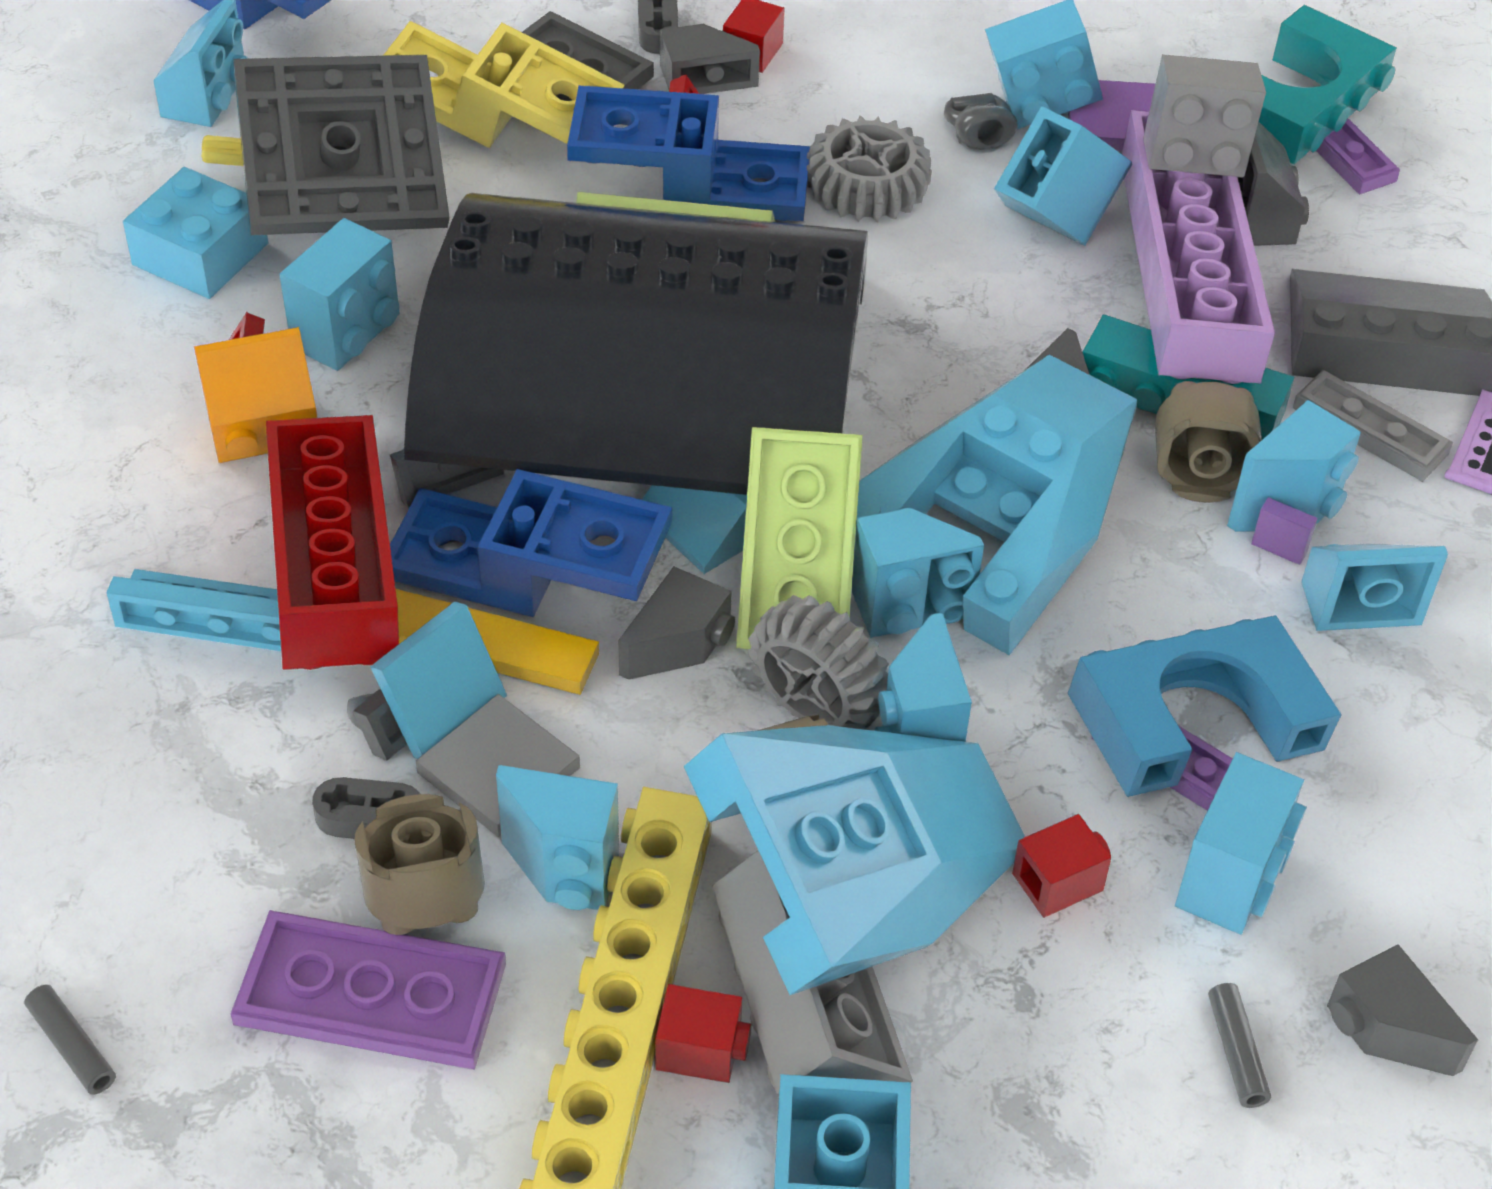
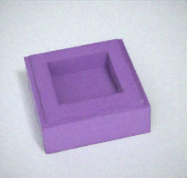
M1268 497L1260 510L1251 544L1300 565L1308 552L1318 518Z

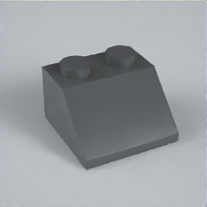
M1258 122L1245 176L1237 177L1254 246L1296 244L1301 225H1306L1308 222V199L1306 196H1301L1298 187V170L1296 166H1291L1285 147Z

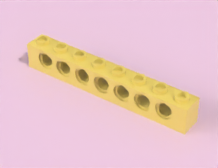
M643 787L637 809L627 808L621 832V842L627 844L623 857L614 856L612 859L607 890L613 892L609 907L600 905L594 925L593 941L599 942L595 958L585 957L580 973L578 990L580 994H585L580 1011L570 1010L565 1026L563 1045L570 1048L566 1064H555L550 1079L548 1102L554 1103L553 1111L549 1122L539 1121L534 1135L532 1159L539 1160L534 1179L524 1178L519 1189H622L655 1058V1038L668 984L673 985L712 833V822H709L697 796ZM655 855H663V856H667V857L654 858V857H652V856H655ZM641 904H651V905H654L653 907H650V908H641V907H638V905H641ZM628 954H637L642 956L638 959L623 958V956ZM613 1006L629 1008V1010L620 1013L610 1012L607 1009ZM601 1059L616 1062L614 1065L605 1068L592 1065L593 1062ZM583 1115H596L602 1118L599 1122L589 1125L575 1121ZM568 1172H580L587 1176V1178L578 1183H566L559 1179Z

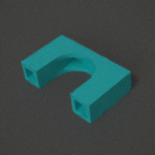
M1307 5L1300 7L1281 23L1272 60L1321 85L1308 88L1294 87L1261 75L1266 95L1259 123L1285 147L1290 163L1295 165L1309 151L1315 152L1325 137L1332 131L1338 132L1344 126L1348 117L1356 110L1361 112L1367 106L1371 97L1378 91L1384 92L1389 87L1396 71L1392 63L1397 47Z

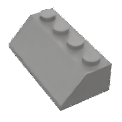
M758 850L712 885L720 910L718 914L719 921L729 939L735 959L734 969L743 984L751 1010L750 1020L755 1032L759 1035L768 1064L767 1075L770 1083L776 1090L777 1096H779L780 1074L913 1082L873 966L789 995L763 936L790 917Z

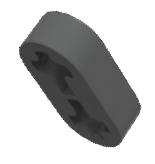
M638 0L640 47L647 52L660 54V32L654 30L678 27L677 0Z
M347 777L332 778L318 786L313 794L312 805L315 821L319 829L327 835L355 839L356 830L362 821L365 828L376 819L375 809L388 801L404 796L417 795L420 792L413 786L404 783ZM339 802H349V805H344L341 813L331 812L332 809L338 807Z

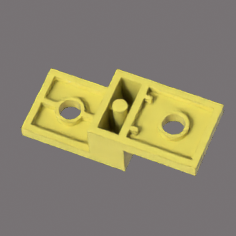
M409 21L383 55H427L429 71L438 75V77H430L436 122L487 148L492 146L512 116L567 144L579 85L624 88V84L502 22L477 55ZM564 94L571 98L572 101L560 100L556 95Z

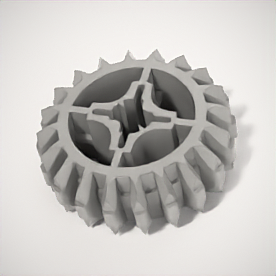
M859 116L857 121L850 122L842 118L839 126L827 125L825 133L816 134L815 141L810 146L809 153H807V159H809V165H807L808 187L812 189L814 199L823 201L825 210L838 209L840 218L852 214L856 215L858 222L863 217H872L877 223L881 216L884 215L896 219L899 211L911 213L914 204L922 203L923 196L926 194L928 185L931 182L930 150L924 147V139L919 136H913V131L910 127L898 128L897 120L884 123L880 121L879 116L874 121L865 120L862 116Z
M793 595L788 600L781 601L776 607L772 606L760 618L761 621L755 626L754 632L748 638L751 645L748 655L756 663L753 672L764 680L763 689L775 696L778 700L777 706H784L791 712V715L798 718L819 714V719L824 718L830 726L864 729L865 727L868 728L880 714L878 695L880 691H886L888 673L886 669L889 663L885 658L877 654L878 643L869 641L863 634L864 627L855 626L849 620L847 612L839 614L834 610L830 602L826 601L820 605L810 595L804 599Z

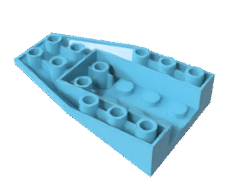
M823 725L722 733L684 765V769L709 822L742 814L790 918L763 936V939L789 995L921 950L934 943L1014 863L1018 840L1025 837L978 743Z

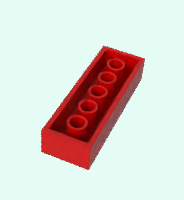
M373 415L267 420L266 434L282 669L312 670L330 666L373 665L399 645L398 604Z

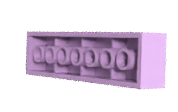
M1131 110L1122 155L1132 162V166L1124 181L1159 375H1167L1177 379L1201 378L1221 380L1231 384L1241 382L1261 384L1275 331L1238 178L1235 176L1149 169L1143 141L1149 112Z

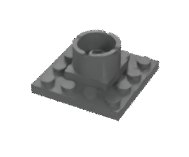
M427 55L234 59V79L251 235L326 233L343 218L371 231L448 228L450 217Z

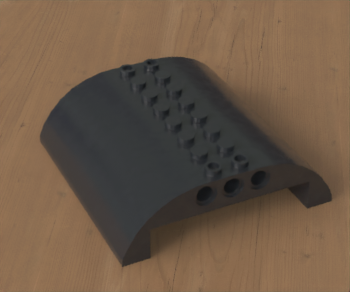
M469 193L461 200L453 216L429 277L421 307L408 387L404 460L508 471L519 469L537 474L747 495L752 427L843 434L859 304L862 305L865 283L868 231Z

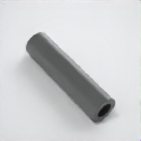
M1223 983L1214 986L1209 990L1208 996L1240 1104L1246 1108L1262 1106L1270 1101L1271 1093L1238 986L1233 983Z
M47 984L33 989L26 996L24 1005L86 1091L91 1095H95L108 1089L115 1081L116 1073L51 985Z

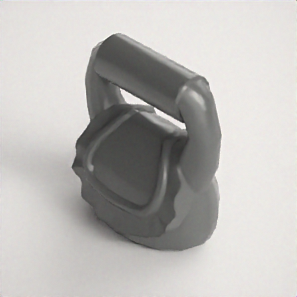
M986 93L953 97L945 104L944 117L955 126L956 137L959 143H964L969 148L981 150L995 148L1009 141L1015 135L1018 126L1017 119L1011 113L1007 102L997 95Z

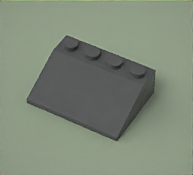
M1299 269L1291 270L1292 376L1315 378L1322 370H1325L1347 382L1480 396L1482 389L1492 392V301L1485 289Z

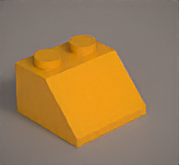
M299 327L194 346L218 463L268 454L267 420L317 418L316 405Z

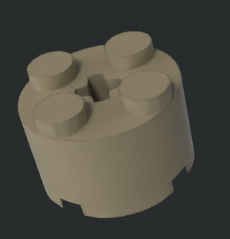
M1184 381L1173 387L1171 395L1160 406L1155 419L1157 468L1162 480L1164 477L1172 485V491L1182 498L1204 503L1220 502L1231 498L1230 492L1237 489L1246 454L1262 441L1259 412L1252 394L1247 389L1236 388L1224 383Z
M433 794L404 796L388 801L375 809L376 819L365 828L362 821L357 828L354 840L364 901L371 914L381 921L382 928L389 934L403 935L414 929L431 928L449 922L463 923L472 919L478 912V901L483 894L485 881L477 821L472 811L465 805L459 803L460 810L444 805L443 796Z

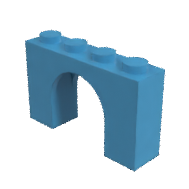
M1276 615L1255 620L1243 619L1232 625L1208 630L1197 629L1176 637L1157 641L1145 640L1134 646L1110 651L1099 650L1092 652L1087 656L1080 657L1067 693L1127 797L1177 786L1193 750L1163 701L1161 694L1166 691L1181 687H1196L1216 692L1230 699L1248 716L1276 762L1324 751L1342 716Z

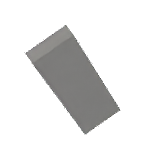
M1322 370L1295 397L1293 409L1297 410L1307 400H1310L1361 431L1357 445L1422 482L1449 455L1453 444L1451 440L1325 370Z

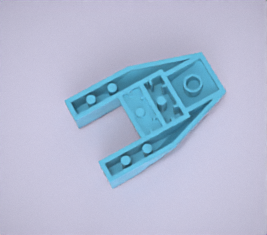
M1049 354L925 434L859 481L857 518L905 508H912L927 514L932 506L936 504L1003 541L1004 544L963 595V625L965 631L1010 655L1098 540L1137 407V399Z

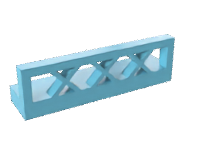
M134 569L131 578L113 576L106 592L115 627L281 651L277 589Z

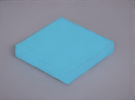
M455 601L370 666L413 757L416 759L435 746L497 694H500L503 698L507 696L467 605Z

